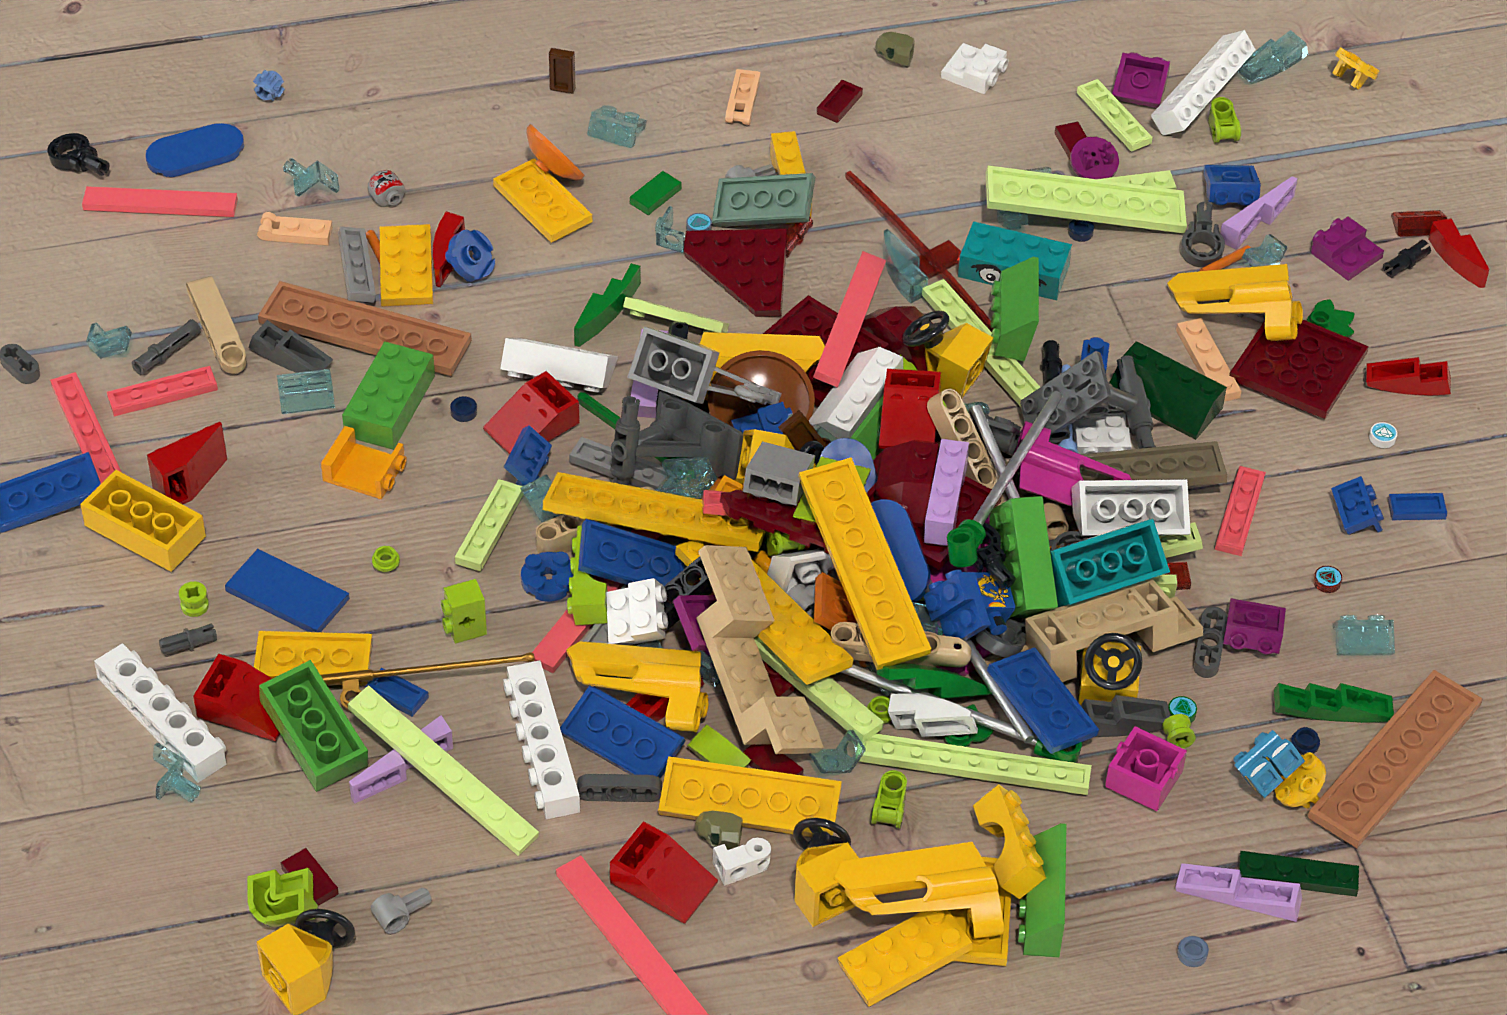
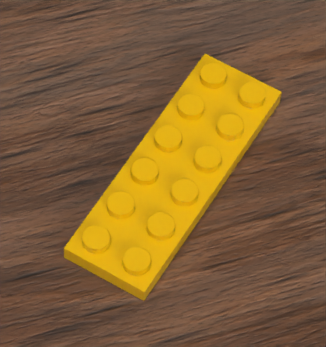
M668 756L658 813L664 816L696 820L705 811L728 812L743 819V827L793 834L796 824L806 818H823L836 823L842 781ZM821 827V829H822L823 831H825V832L829 833L830 835L834 836V832H833V831ZM805 828L802 831L803 836L812 837L813 833L809 828Z

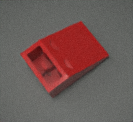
M887 368L879 439L880 449H886L912 440L935 442L936 427L928 412L927 403L931 397L941 392V372Z
M545 371L524 383L483 426V429L510 454L522 429L528 425L545 440L550 441L579 424V401L552 375Z
M219 421L147 454L153 489L182 505L192 501L227 461L222 423Z
M218 653L193 696L197 717L276 741L280 735L260 702L259 685L272 678L245 661Z
M644 821L610 861V883L684 924L718 883V879L673 838Z

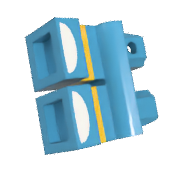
M1273 730L1269 734L1265 732L1259 734L1255 738V746L1248 753L1241 751L1234 757V762L1236 763L1234 766L1247 783L1264 798L1284 781L1280 775L1287 778L1305 762L1294 745L1287 739H1281Z

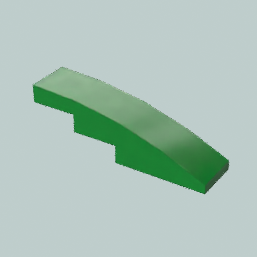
M631 263L622 280L612 278L603 295L592 293L574 327L575 346L580 347L599 334L625 308L623 307L625 297H633L641 284L640 265Z
M899 663L892 666H883L882 669L877 670V675L888 680L903 679V684L913 689L929 688V693L939 698L992 694L988 686L958 673L932 666Z
M1278 683L1274 688L1275 712L1309 719L1357 723L1388 722L1394 715L1392 696L1340 683L1336 689L1309 683L1305 689Z

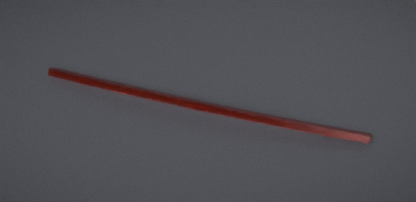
M851 171L846 172V180L900 231L992 332L994 328L991 327L989 317L928 247L866 184Z

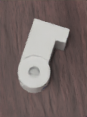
M757 837L749 840L746 845L727 850L725 844L714 847L712 864L724 886L767 870L770 864L771 846L767 840Z

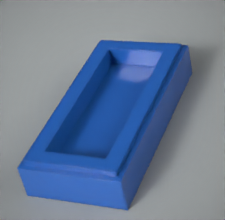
M1443 493L1389 494L1388 504L1392 521L1446 520L1447 509Z
M399 676L374 678L365 686L366 688L369 685L394 708L411 717L415 715L429 698L428 691Z

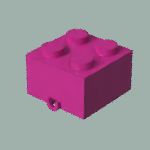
M1135 726L1125 742L1121 741L1116 749L1117 754L1108 766L1105 787L1158 811L1183 772L1187 750Z

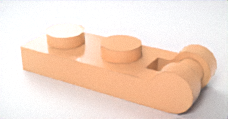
M736 69L725 122L733 123L734 121H739L743 125L751 124L761 72Z
M265 212L262 214L261 226L258 229L257 236L265 241L328 246L333 228L332 220L280 217L271 212Z

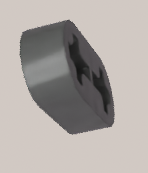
M7 344L0 349L1 365L19 382L31 384L39 379L40 369L38 362L21 346Z

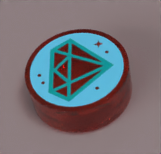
M1322 566L1316 570L1313 582L1318 590L1324 593H1333L1341 587L1342 574L1335 567Z

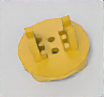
M1342 47L1335 52L1334 55L1339 58V61L1332 73L1341 78L1348 68L1350 70L1352 67L1355 68L1354 73L1356 76L1351 83L1352 87L1359 90L1368 77L1374 80L1378 77L1380 70L1369 63H1365L1354 53L1348 52Z
M1308 752L1301 755L1305 762L1287 778L1280 775L1284 781L1274 789L1276 798L1285 806L1310 808V802L1316 804L1320 799L1317 794L1325 782V765L1317 756Z

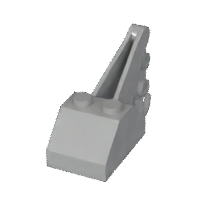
M648 327L643 329L627 377L703 404L707 390L739 396L742 399L765 405L767 403L772 405L779 403L782 394L716 367L719 352L693 341ZM713 371H716L742 382L744 385H737L733 389L712 384L710 381Z

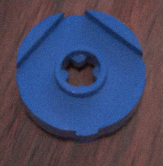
M466 229L458 232L451 238L448 250L445 253L446 260L452 264L455 271L467 282H473L488 276L495 266V258L492 259L491 251H493L492 244L480 231H469ZM469 251L474 253L472 256L474 260L470 257Z
M563 551L528 555L521 569V584L527 594L529 591L535 595V599L545 602L557 601L566 597L569 591V577L574 576L571 572L569 555ZM553 574L552 579H547L546 576L543 575Z

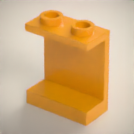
M344 426L321 462L323 481L382 500L387 490L390 491L393 488L395 477L399 471L402 472L406 466L407 457L404 456V445L398 443L392 454L356 443L355 429Z

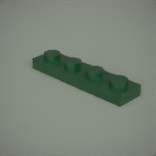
M1240 851L1238 870H1240L1241 877L1300 884L1301 890L1357 897L1359 888V866Z

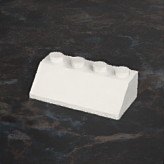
M517 337L506 338L500 369L507 370L508 376L523 378V374L533 375L534 378L547 371L556 380H559L562 386L574 387V383L584 385V390L599 392L600 388H608L618 356Z
M881 347L857 353L844 371L838 387L833 386L810 418V424L813 427L816 425L821 426L837 439L851 438L883 396L887 368L903 369V357Z
M1187 480L1078 481L1072 486L1073 516L1081 536H1098L1149 519H1154L1158 535L1191 534Z
M825 548L808 549L772 556L767 573L786 593L797 584L815 587V577L822 572L840 581L830 555L824 553Z

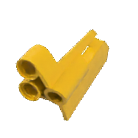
M1287 264L1178 273L1167 283L1177 304L1187 314L1265 313V334L1267 340L1296 339L1297 324H1301L1303 320L1301 302L1293 301ZM1230 299L1229 302L1208 303V304H1198V303H1197V302H1200V301H1212V300Z
M703 332L700 341L701 345L719 352L715 365L719 368L737 355L763 350L776 352L792 359L805 373L811 366L820 361L825 348L820 336ZM713 371L710 383L712 382L713 377L717 373L716 371ZM707 390L704 401H708L709 390Z
M580 641L566 649L571 659L575 677L585 685L669 698L666 711V727H669L671 730L697 732L700 726V719L705 718L707 715L709 698L706 692H701V652L584 641ZM596 675L630 677V678H632V679L615 678V677H604V676H596Z
M973 842L843 860L840 862L834 876V880L845 888L846 895L851 902L861 910L868 911L871 915L967 909L968 924L972 925L974 939L1004 934V922L996 877L991 868L985 865ZM921 888L928 889L923 898L891 903H882L874 896Z

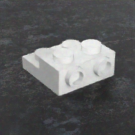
M963 43L941 71V78L985 94L990 86L993 87L995 85L998 75L1001 72H1005L1009 59L1006 58L1007 51L985 44L982 49H978Z
M1125 414L1093 419H1079L1073 422V440L1077 444L1078 454L1131 450L1129 427H1127Z
M655 578L628 583V588L606 592L608 644L633 645L665 639V628L668 627V618L664 612V602L667 600L665 587Z

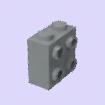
M762 441L746 467L743 492L751 493L756 497L777 500L782 504L796 506L804 493L798 477L799 472L813 469L815 455Z

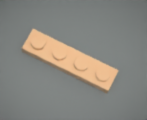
M1199 318L1177 323L1176 331L1198 372L1227 387L1224 402L1240 398L1241 389L1235 378L1229 376L1230 369L1203 320Z

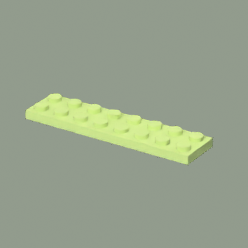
M989 165L985 172L987 208L1176 233H1185L1187 228L1184 191Z

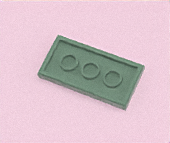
M813 173L721 178L718 181L712 224L714 227L809 222L816 177Z

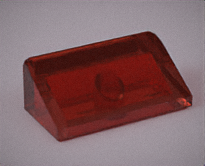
M1440 210L1391 213L1394 228L1399 237L1430 235L1433 221L1447 219V216Z

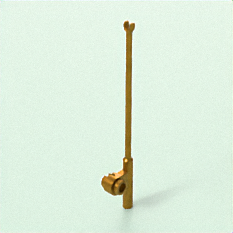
M529 652L518 656L378 671L367 669L322 674L321 677L326 685H343L340 701L344 709L349 711V698L356 697L361 692L359 682L406 674L522 661L534 662L535 656L534 653Z

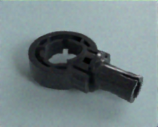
M79 133L61 135L55 138L47 148L51 164L58 169L92 170L98 175L103 176L110 167L108 161L98 157L96 149L90 146L88 138ZM73 145H75L76 149L67 152V154H62L66 149L73 148Z
M984 523L982 525L986 533L984 541L988 543V546L977 548L978 558L971 567H974L977 572L989 573L999 587L1005 590L1006 586L1004 583L1009 588L1014 584L1016 577L1003 564L1006 554L1001 549L1000 534L994 527Z

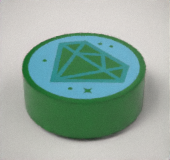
M1178 696L1170 701L1168 706L1170 716L1185 714L1190 718L1191 723L1195 720L1197 705L1192 699Z

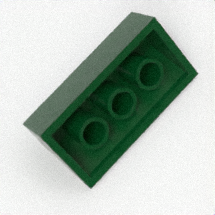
M1137 341L1123 355L1132 356L1134 359L1136 374L1142 378L1146 397L1150 401L1152 418L1196 440L1223 409L1226 386ZM1117 366L1109 383L1113 387L1120 389L1121 375Z

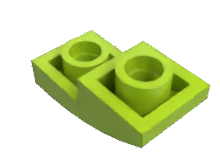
M707 724L687 745L704 762L746 767L751 761L740 749Z

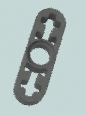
M1208 607L1202 613L1200 624L1203 626V636L1198 637L1193 669L1197 675L1203 678L1214 677L1219 671L1227 623V614L1219 607ZM1211 619L1217 620L1216 628H1210ZM1206 638H1212L1216 640L1218 644L1215 646H1208L1203 642V640ZM1205 655L1211 656L1210 666L1204 665Z
M585 774L578 778L577 789L580 799L585 801L654 802L661 798L662 781L654 775Z

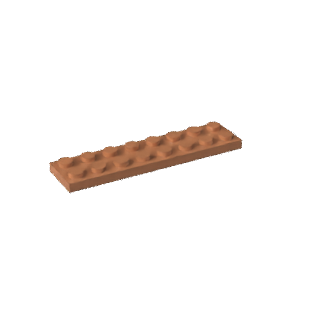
M279 281L258 315L260 324H264L268 320L282 330L289 331L291 329L300 335L377 355L384 341L430 353L434 356L435 372L452 376L472 341L471 333L359 302L348 301V299Z
M1433 670L1309 810L1308 818L1353 847L1358 848L1481 706L1483 698Z

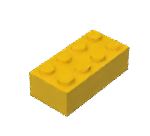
M118 470L109 475L80 504L86 527L170 572L206 537L203 515Z

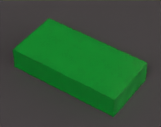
M662 171L630 196V204L649 216L682 189V182Z

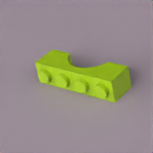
M578 526L577 537L572 538V549L575 557H571L570 564L571 572L574 576L569 577V590L572 597L567 598L568 613L573 614L575 625L608 623L606 597L608 590L606 583L594 580L592 574L578 571L582 526Z

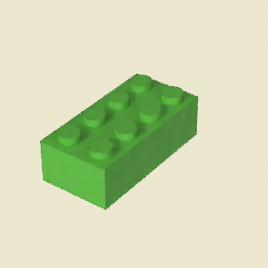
M384 341L342 414L343 428L344 426L354 428L356 440L394 450L435 377L433 354Z
M1043 497L1011 498L992 509L989 521L990 525L998 531L1001 537V549L1006 554L1003 564L1016 577L1014 584L1010 587L1015 610L1008 619H1019L1058 608Z
M311 660L259 685L261 704L316 792L368 766V750Z

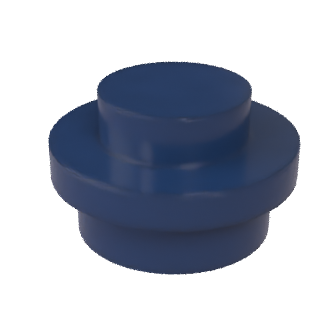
M1303 727L1292 735L1291 743L1300 754L1304 755L1308 752L1314 754L1319 749L1320 739L1315 730Z

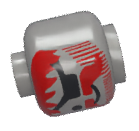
M391 170L377 171L371 176L368 183L369 194L381 207L397 205L405 194L404 184Z

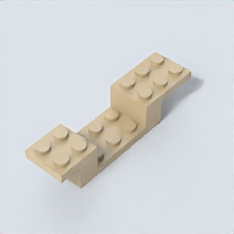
M705 545L698 552L717 601L696 619L744 745L772 744L775 754L818 753L824 746L805 697L776 696L758 646L754 640V637L775 620L747 548Z
M1150 578L1077 603L1025 618L1026 645H1024L1022 652L1035 647L1060 680L1064 682L1077 677L1076 651L1088 648L1101 635L1108 633L1126 635L1136 632L1152 652L1203 636V626L1177 596L1169 598L1156 582ZM994 655L984 658V661L989 665L1005 657Z

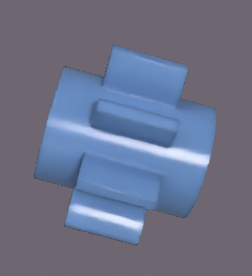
M264 70L262 74H258L253 80L257 85L254 90L257 96L263 100L271 99L274 101L285 90L281 87L284 83L282 77L275 71L267 72Z

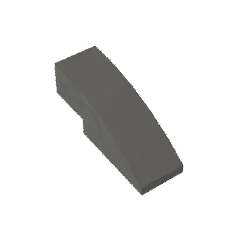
M268 320L252 336L248 347L281 367L313 378H318L333 361L330 356L291 329L285 333Z
M1115 695L1111 702L1085 699L1081 704V707L1099 728V732L1095 737L1129 736L1135 726L1147 732L1163 730L1162 723L1170 717L1167 701Z

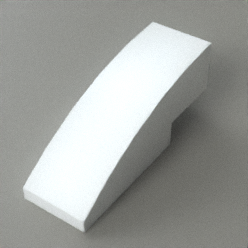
M891 694L888 713L895 729L918 728L921 737L977 734L978 732L971 711L958 704L927 695Z

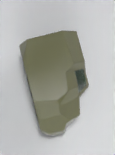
M886 32L879 36L875 48L888 61L899 63L902 66H910L915 40L906 34Z
M714 810L705 811L697 817L695 830L701 839L708 841L711 847L725 844L727 850L740 846L743 819L733 813Z

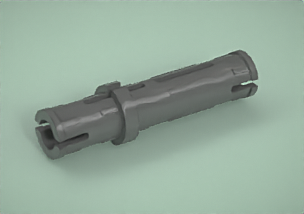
M190 319L158 344L150 345L147 352L132 361L134 370L138 374L143 375L154 365L162 364L166 361L168 355L201 333L198 323Z

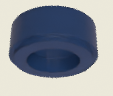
M1073 219L1069 223L1068 234L1073 240L1085 242L1093 237L1094 224L1092 222Z
M467 396L454 399L450 404L452 418L459 422L473 420L477 415L476 401Z

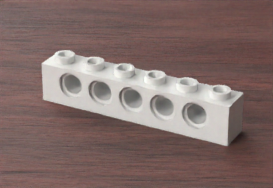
M1245 30L1223 35L1152 113L1151 117L1162 136L1184 131L1254 53L1256 49Z
M122 643L94 661L98 679L197 783L227 765L225 758L226 746L219 737L214 738L209 733V729L204 721L201 719L197 720L192 715L189 706L185 702L180 703L176 699L170 686L167 684L163 685L155 671L151 667L146 668L142 664L140 656L134 650L130 651Z
M541 661L508 666L507 679H503L506 696L511 695L512 701H509L512 718L517 717L519 722L515 724L518 740H524L525 746H522L524 762H530L531 768L528 769L531 786L536 785L538 790L534 792L537 809L543 808L545 819L580 813L579 792Z

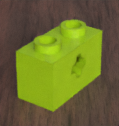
M473 579L444 587V599L440 603L445 616L442 618L445 633H451L455 644L487 635L485 599L477 580Z

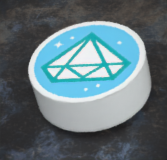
M1379 422L1371 427L1369 439L1373 445L1380 448H1389L1395 444L1397 430L1393 425Z

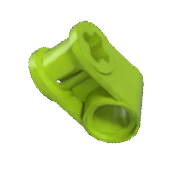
M1225 97L1213 99L1208 118L1213 142L1219 143L1220 140L1228 139L1239 141L1241 138V127L1232 101Z
M778 530L774 534L767 531L765 533L768 556L803 551L805 545L789 540V534Z
M890 770L882 775L878 795L874 802L871 824L881 822L893 824L896 828L901 829L907 788V779L902 772Z

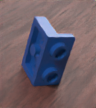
M528 425L522 429L504 468L518 479L517 485L524 486V489L527 487L531 488L539 480L538 473L549 459L547 455L552 445Z
M1362 476L1331 488L1348 535L1374 525L1377 532L1383 531L1380 523L1381 520H1384L1382 511L1378 504L1374 506L1373 503L1377 496L1372 485H1366Z

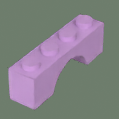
M941 439L925 519L924 543L947 546V534L956 528L961 487L964 485L968 465L969 442Z

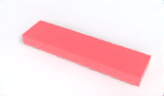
M211 366L108 391L107 397L113 415L118 416L216 391L218 387Z
M1239 466L1215 550L1242 556L1266 472Z

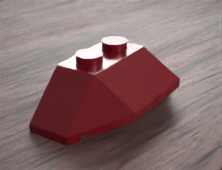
M895 306L878 309L865 316L861 325L862 328L889 344V351L904 357L917 370L928 371L924 345L910 347L902 341L906 328L916 319L923 316L922 312L915 306Z
M912 440L883 450L876 485V495L880 500L887 499L900 504L908 512L913 526L925 527L940 442Z

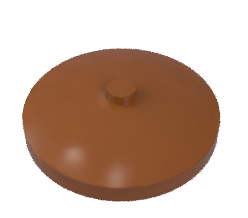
M750 351L733 357L721 367V369L753 383L781 392L779 403L783 402L785 409L790 407L793 414L800 410L808 421L812 417L815 398L811 381L805 371L792 359L771 351ZM718 372L711 382L712 384L733 389L737 385H744V383ZM710 390L708 392L709 414L732 426L731 420L755 414L757 409L772 405L769 403L766 405L758 402L754 403L739 396Z

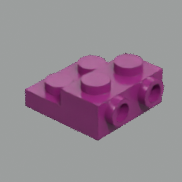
M1122 52L1112 94L1118 101L1158 108L1161 105L1163 92L1165 91L1170 61L1160 57H1144L1134 52L1129 54Z
M1347 216L1343 220L1340 218L1335 219L1328 230L1323 231L1321 229L1315 233L1312 239L1311 254L1349 281L1382 259L1384 250L1365 237L1367 229Z
M679 595L673 603L692 651H705L706 655L710 656L696 618L717 601L715 595Z
M1231 598L1223 644L1230 645L1235 649L1249 648L1258 650L1263 654H1279L1283 638L1286 608Z

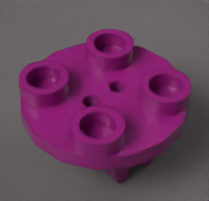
M1086 137L1079 140L1070 153L1071 167L1081 178H1111L1116 174L1120 162L1118 152L1111 142L1099 137Z

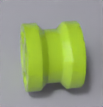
M191 581L181 586L179 589V599L182 612L190 617H198L206 613L209 608V601L205 585L197 581Z
M1175 714L1165 719L1162 723L1163 731L1168 735V742L1183 749L1195 742L1196 736L1194 731L1190 729L1191 721L1187 715Z

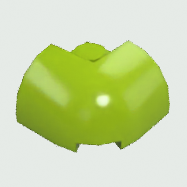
M309 868L282 875L274 869L247 876L249 910L258 921L269 927H283L286 924L293 925L300 913L309 909H318L317 903L313 900V873Z

